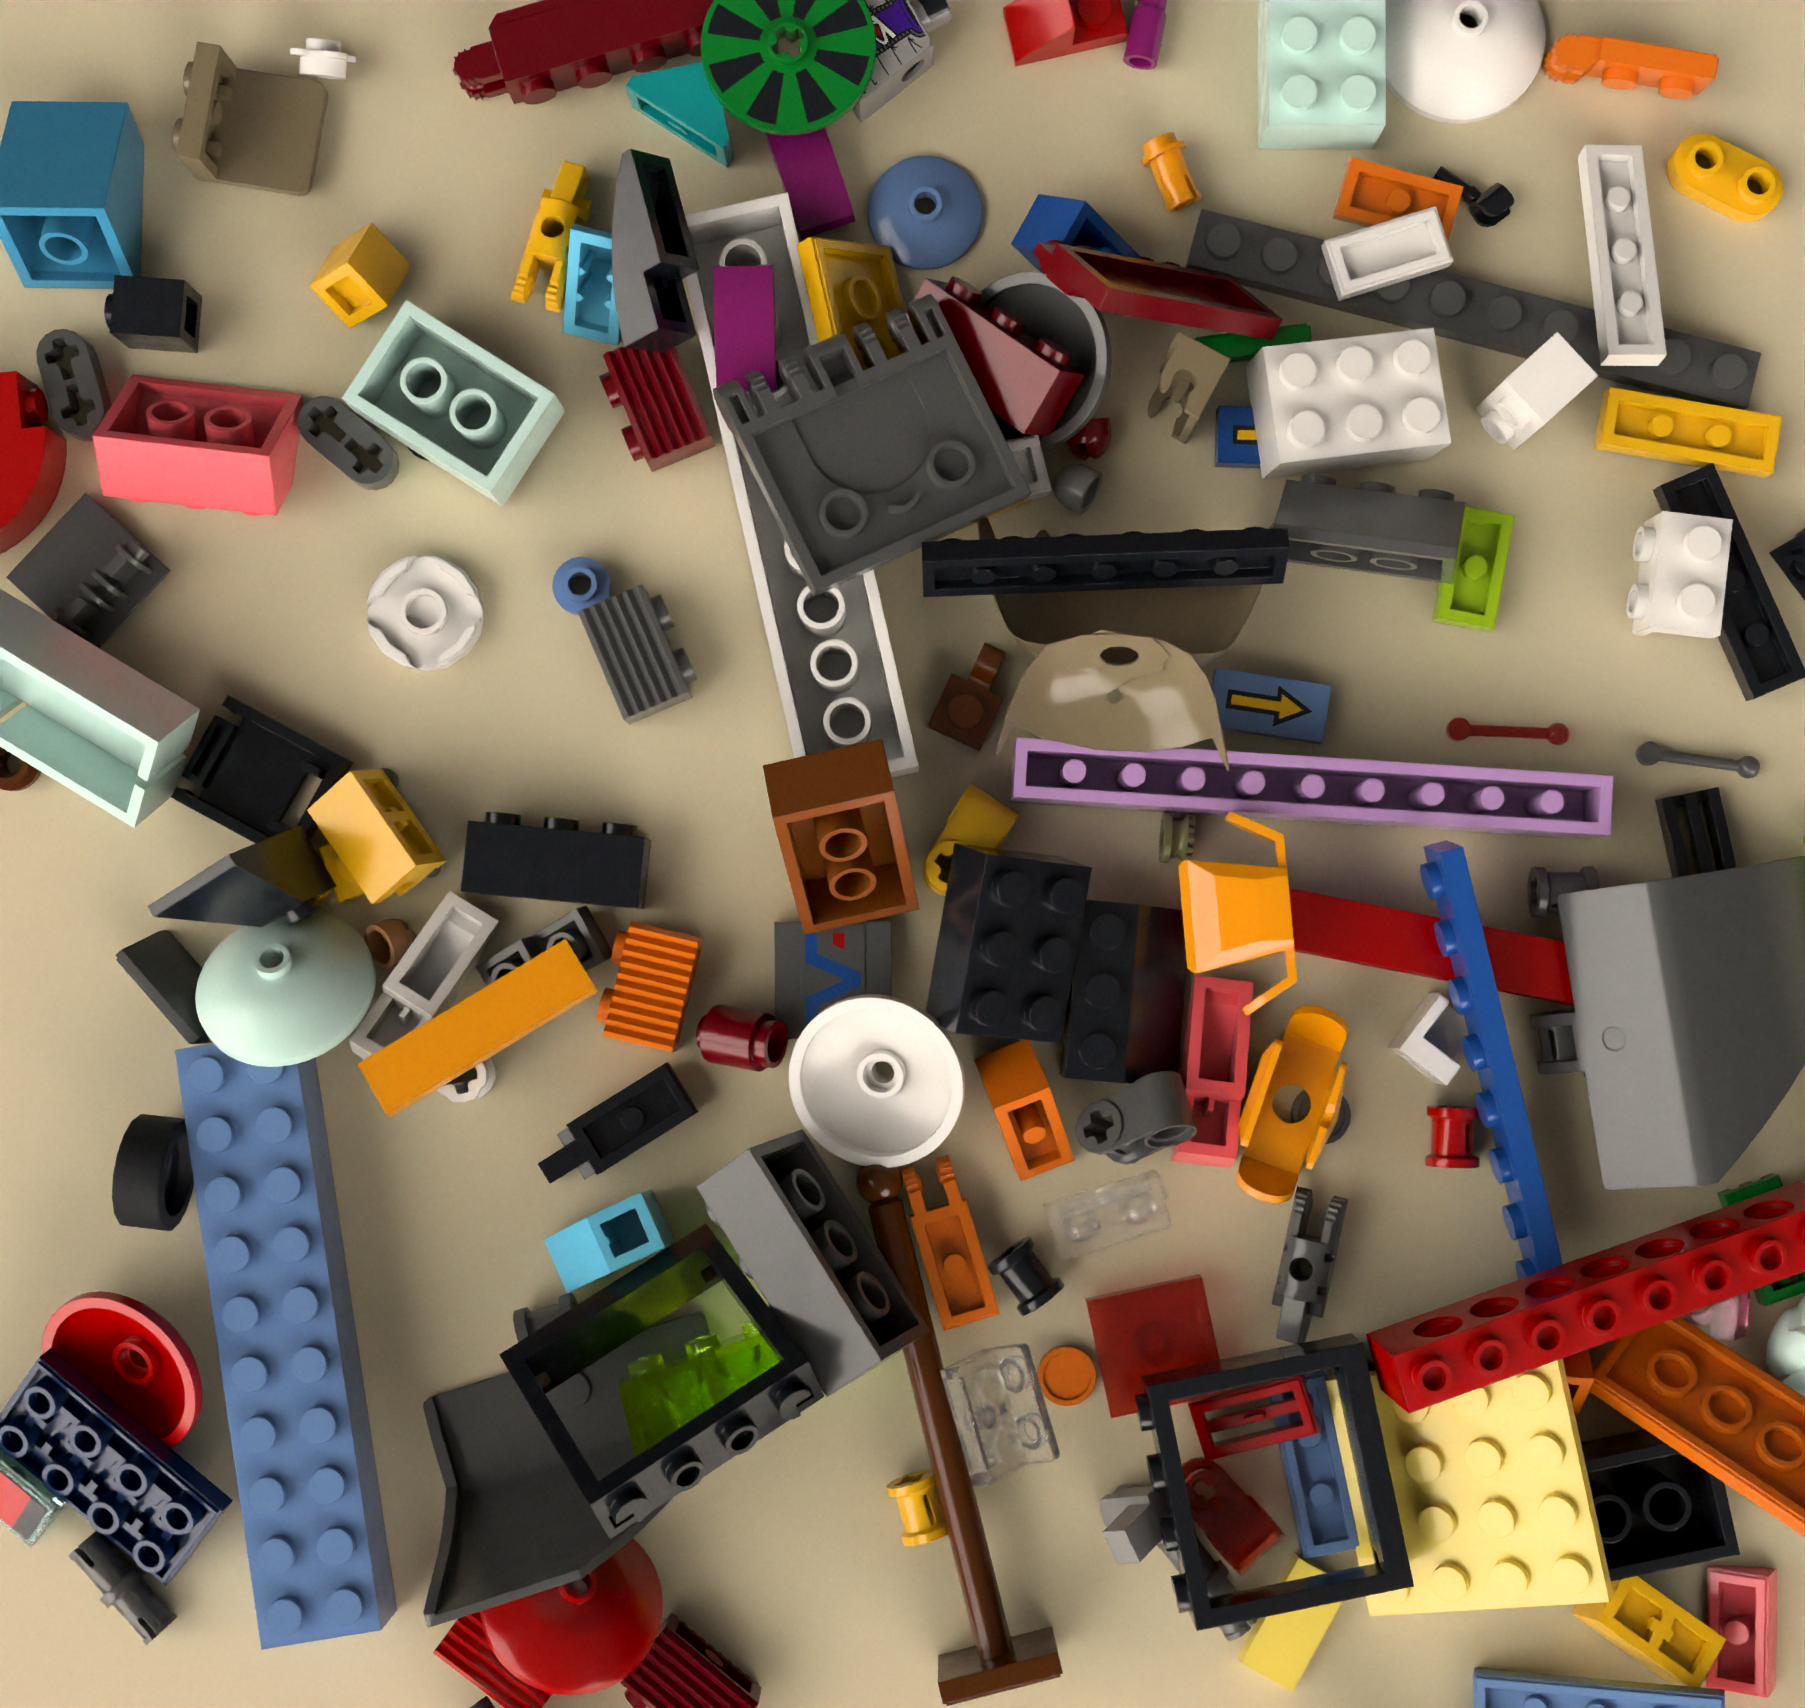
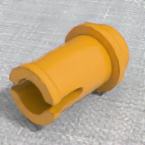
M1174 132L1158 136L1142 147L1145 157L1142 158L1141 162L1143 167L1151 168L1165 202L1167 213L1184 209L1202 197L1200 191L1196 188L1182 153L1186 145L1182 140L1177 141Z

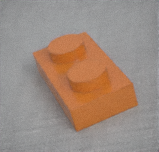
M1351 157L1346 167L1333 219L1370 227L1436 206L1448 242L1464 186Z

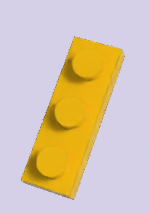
M1609 387L1602 395L1594 449L1697 467H1705L1713 463L1716 470L1766 478L1773 474L1782 416Z

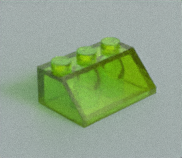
M750 1320L741 1324L743 1333L721 1341L718 1332L711 1333L684 1344L687 1353L664 1361L662 1354L656 1353L627 1365L630 1374L621 1377L618 1388L635 1457L780 1362Z

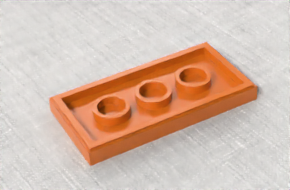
M1680 1316L1618 1338L1593 1371L1595 1379L1589 1392L1805 1537V1397Z

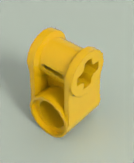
M970 783L944 823L943 827L945 829L925 860L923 878L926 885L935 894L945 897L947 883L942 882L938 878L941 868L934 863L937 858L943 861L949 860L953 855L955 843L998 849L1020 814L973 783Z

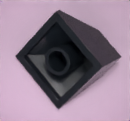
M299 825L225 856L147 907L153 917L263 927L285 917L290 926L320 910L321 906L316 899L335 888L336 884L304 829Z

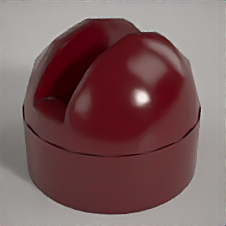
M1110 418L1091 419L1082 430L1066 441L1068 450L1081 460H1086L1089 456L1093 459L1101 457L1110 446Z

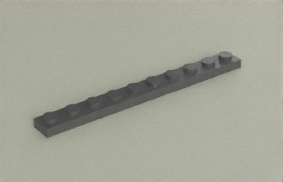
M1201 209L1185 268L1230 276L1242 286L1413 330L1434 328L1436 336L1526 359L1558 332L1599 375L1597 376L1599 378L1689 401L1741 410L1748 408L1761 356L1760 352L1664 328L1667 355L1658 366H1600L1595 311L1593 309L1442 270L1338 301L1321 248L1324 240Z

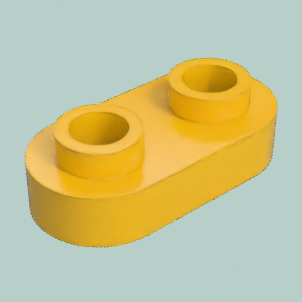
M1699 133L1687 137L1674 149L1667 161V177L1676 191L1739 222L1750 223L1760 220L1777 206L1783 194L1781 175L1772 164L1710 134ZM1696 154H1701L1708 158L1710 162L1709 169L1701 168L1696 163ZM1747 180L1757 181L1761 186L1762 193L1755 194L1751 192L1748 188Z

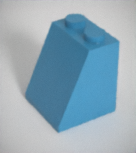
M11 102L0 145V239L24 288L113 289L115 275L141 277L144 142L128 102Z

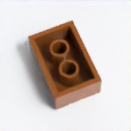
M882 739L763 765L772 819L804 935L919 909L897 800Z

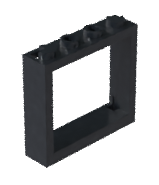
M707 1224L702 1225L499 1354L609 1539L638 1521L640 1523L650 1512L680 1492L693 1488L704 1476L734 1456L747 1452L757 1441L790 1419L801 1416L800 1413L824 1397L807 1358ZM722 1281L780 1362L598 1481L545 1394Z
M1352 1333L1141 1376L1144 1394L1134 1396L1137 1417L1142 1432L1152 1430L1156 1454L1146 1455L1149 1476L1153 1491H1164L1169 1513L1158 1516L1161 1535L1166 1553L1177 1552L1181 1574L1171 1576L1172 1589L1176 1597L1178 1612L1189 1611L1197 1631L1414 1587L1364 1345ZM1334 1368L1374 1564L1209 1597L1169 1401Z

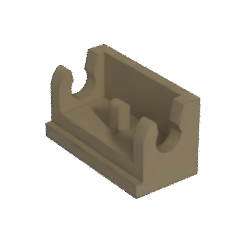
M1177 331L1159 371L1162 373L1159 384L1148 405L1149 418H1155L1161 410V404L1165 400L1171 399L1173 403H1180L1182 414L1175 421L1171 437L1185 444L1231 359Z

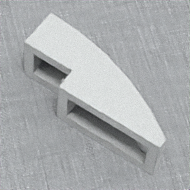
M449 891L382 985L383 993L349 1039L351 1051L366 1059L448 1010L496 931L499 921Z

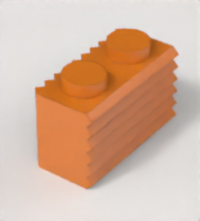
M635 921L630 922L628 932L619 930L611 956V964L620 966L615 988L605 987L597 1013V1021L606 1023L603 1036L671 1053L676 1052L704 938Z

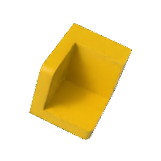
M371 222L332 248L309 286L351 329L389 306L409 272L410 264Z

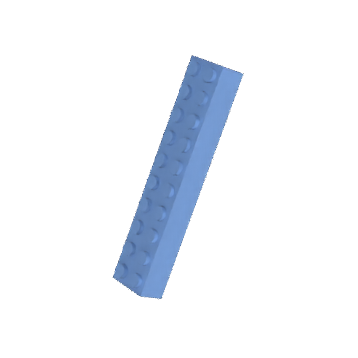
M214 1044L175 1050L261 1650L380 1631L395 1614L397 1606L316 1057L294 1065L265 1067L238 1061L222 1052Z

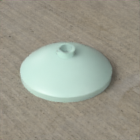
M316 911L290 926L285 917L263 927L242 925L228 935L214 949L200 972L195 993L199 1021L213 1044L222 1052L238 1061L265 1067L288 1066L308 1061L326 1053L341 1043L355 1030L364 1018L375 991L376 970L374 960L365 940L359 932L346 921L326 912ZM281 962L278 966L270 968L272 965Z

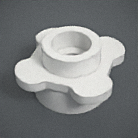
M306 38V49L290 48V55L299 56L300 58L299 75L346 80L347 63H356L355 56H349L347 53L341 52V42Z

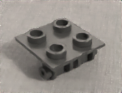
M85 493L6 578L49 618L99 648L171 570L94 499Z

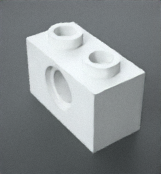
M1556 332L1475 409L1482 416L1481 423L1485 431L1495 441L1501 444L1507 443L1513 450H1516L1599 375Z

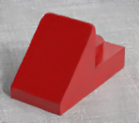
M1014 0L1003 7V16L1015 67L1126 42L1128 35L1120 0Z

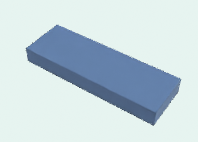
M1325 1370L1304 1373L1307 1380L1306 1388L1308 1394L1311 1393L1314 1402V1413L1319 1418L1322 1427L1320 1433L1278 1443L1300 1552L1304 1559L1356 1549V1546H1359L1325 1380H1328ZM1292 1390L1269 1396V1401L1271 1404L1294 1398L1295 1396ZM1298 1411L1274 1417L1273 1420L1275 1427L1302 1421V1418Z

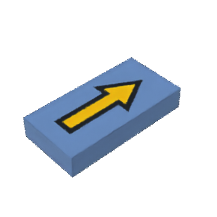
M1222 668L1214 670L1211 686L1217 700L1222 730L1319 745L1323 743L1331 685Z

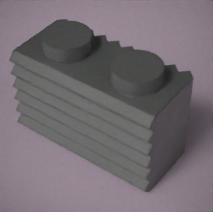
M638 585L633 589L614 595L610 599H605L578 612L621 715L629 725L693 698L688 683L697 680V677L684 648L673 651L666 636L665 630L674 627V624L661 594L650 598L645 587Z

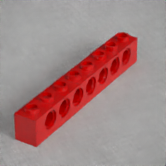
M1800 1181L1367 1333L1366 1337L1380 1389L1406 1412L1412 1413L1805 1271V1183Z

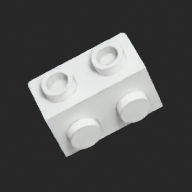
M1661 511L1645 521L1644 526L1639 527L1633 543L1634 561H1639L1637 584L1632 585L1629 591L1626 606L1627 617L1633 619V635L1646 636L1652 632H1661L1709 639L1720 636L1733 519Z

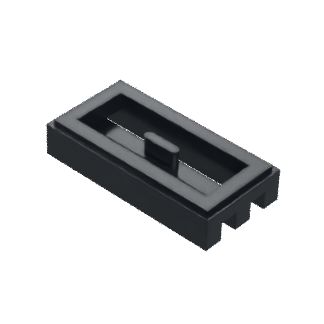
M1719 787L1655 800L1672 878L1690 875L1676 807L1683 806L1691 840L1690 845L1698 873L1713 871L1698 804L1701 802L1716 869L1722 870L1736 867Z

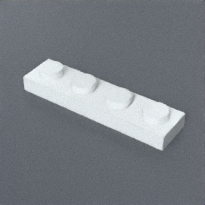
M1585 145L1578 156L1600 366H1658L1667 353L1642 145Z

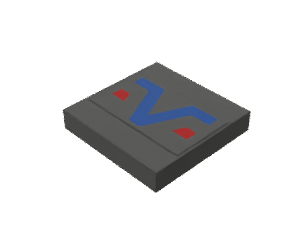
M865 921L804 935L801 922H774L775 1020L785 1024L788 1039H798L802 1031L817 1014L837 1001L866 994L892 996L891 921Z

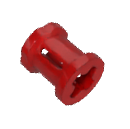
M1427 1106V1116L1432 1118L1431 1154L1425 1156V1165L1441 1168L1480 1167V1158L1474 1155V1119L1479 1117L1477 1107Z

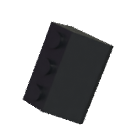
M1086 900L1064 1022L1060 1075L1062 1077L1133 1084L1139 1078L1160 1071L1178 1072L1187 971L1182 910L1140 904Z

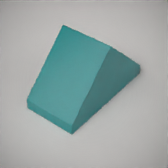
M703 62L631 77L626 85V89L633 109L727 168L730 166L734 157L723 106L716 98L707 81Z

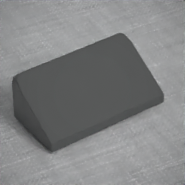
M158 931L122 949L115 955L118 963L189 1044L211 1042L199 1021L195 1003L196 987L202 967L170 931Z

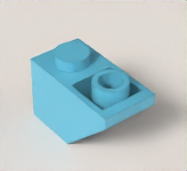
M653 1190L635 1194L544 1239L567 1294L676 1243Z

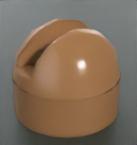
M393 918L368 926L365 931L364 940L371 952L374 963L382 969H389L398 964L417 936L414 931L408 930V924L405 921Z

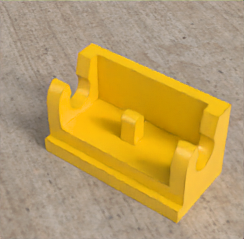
M382 768L349 771L307 809L371 904L381 903L395 891L399 897L404 895L435 868H439L447 861Z
M1638 1576L1611 1581L1613 1596L1610 1602L1577 1604L1571 1613L1573 1616L1672 1685L1701 1687L1727 1640Z

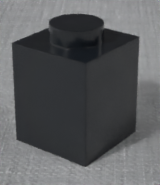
M115 275L113 294H108L104 307L105 321L110 329V333L130 349L198 353L202 296L185 280Z

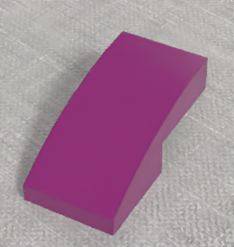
M825 128L807 134L788 136L765 132L767 143L782 181L784 193L788 192L793 218L801 239L856 222Z
M774 264L713 266L716 387L737 379L744 392H749L744 375L758 369L766 378L771 391H777Z

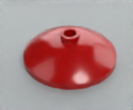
M102 1291L78 1295L67 1301L51 1316L43 1333L42 1354L52 1348L170 1448L178 1444L193 1429L201 1412L203 1397L198 1366L184 1338L164 1316L138 1300L121 1294Z
M632 1538L619 1551L585 1577L579 1579L585 1582L588 1590L585 1592H574L567 1583L480 1611L482 1627L489 1646L497 1659L511 1674L522 1682L548 1693L584 1695L601 1691L617 1684L641 1664L649 1653L660 1627L663 1596L657 1571L648 1554L635 1539Z

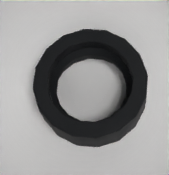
M140 1114L128 1126L117 1153L112 1183L114 1215L120 1225L172 1231L181 1222L188 1208L194 1187L185 1119Z

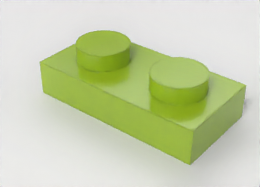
M1465 506L1453 583H1438L1432 622L1490 632L1495 628L1515 515Z

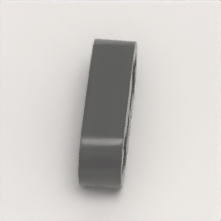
M67 329L53 330L42 338L36 351L37 364L53 418L61 429L74 438L83 441H93L92 435L112 406L97 353L93 346L76 332ZM66 346L79 353L78 356L71 359L74 378H71L69 372L55 362L64 357L62 348ZM78 392L86 403L95 407V410L87 413L88 423L85 425L71 418V415L79 412V403L76 397Z
M319 396L312 398L303 405L299 412L297 423L300 434L312 447L352 481L368 490L386 488L394 481L399 471V459L396 451L382 436L343 403L333 397ZM338 413L335 416L334 422L346 433L345 437L340 442L326 432L316 437L320 432V427L315 423L316 419L321 414L331 418ZM358 444L372 455L380 449L382 450L378 455V459L383 466L377 473L367 469L362 474H359L364 465L351 453Z

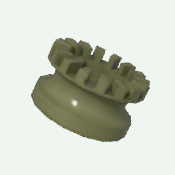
M1163 812L1159 837L1160 863H1169V860L1172 858H1178L1181 862L1192 860L1194 847L1189 845V843H1194L1195 838H1189V835L1195 834L1194 813H1185L1183 818L1178 819L1173 817L1172 812Z

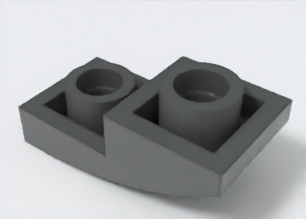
M583 906L573 910L532 936L520 939L480 963L476 968L487 986L564 939L568 941L586 972L609 960L612 956V951L588 907Z

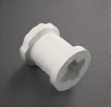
M490 1057L475 1066L477 1079L469 1081L468 1086L465 1082H456L454 1079L437 1089V1091L452 1102H468L485 1096L493 1088L497 1079V1068L494 1060Z

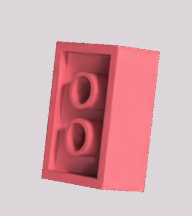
M131 375L92 435L103 496L127 498L130 501L139 503L153 501L179 504L192 509L213 508L239 511L251 516H277L293 485L300 433L297 423L299 412L303 407L302 394Z

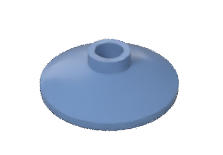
M934 156L911 157L890 167L875 184L868 206L869 226L877 245L890 246L893 260L896 263L916 270L939 269L959 260L974 244L982 221L981 198L972 179L956 164ZM929 198L934 201L936 208L929 214H921L915 209L914 205L919 199Z

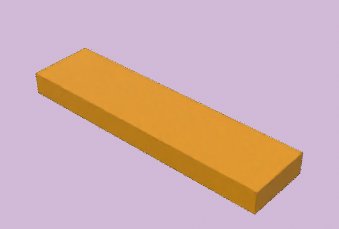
M564 939L359 1062L357 1065L386 1115L393 1117L598 991L568 941Z

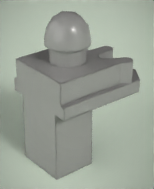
M1119 1486L1112 1494H1107L1101 1499L1100 1511L1107 1527L1103 1534L1118 1564L1141 1562L1157 1544H1163L1158 1516L1169 1514L1164 1491L1154 1492L1152 1486L1134 1488Z

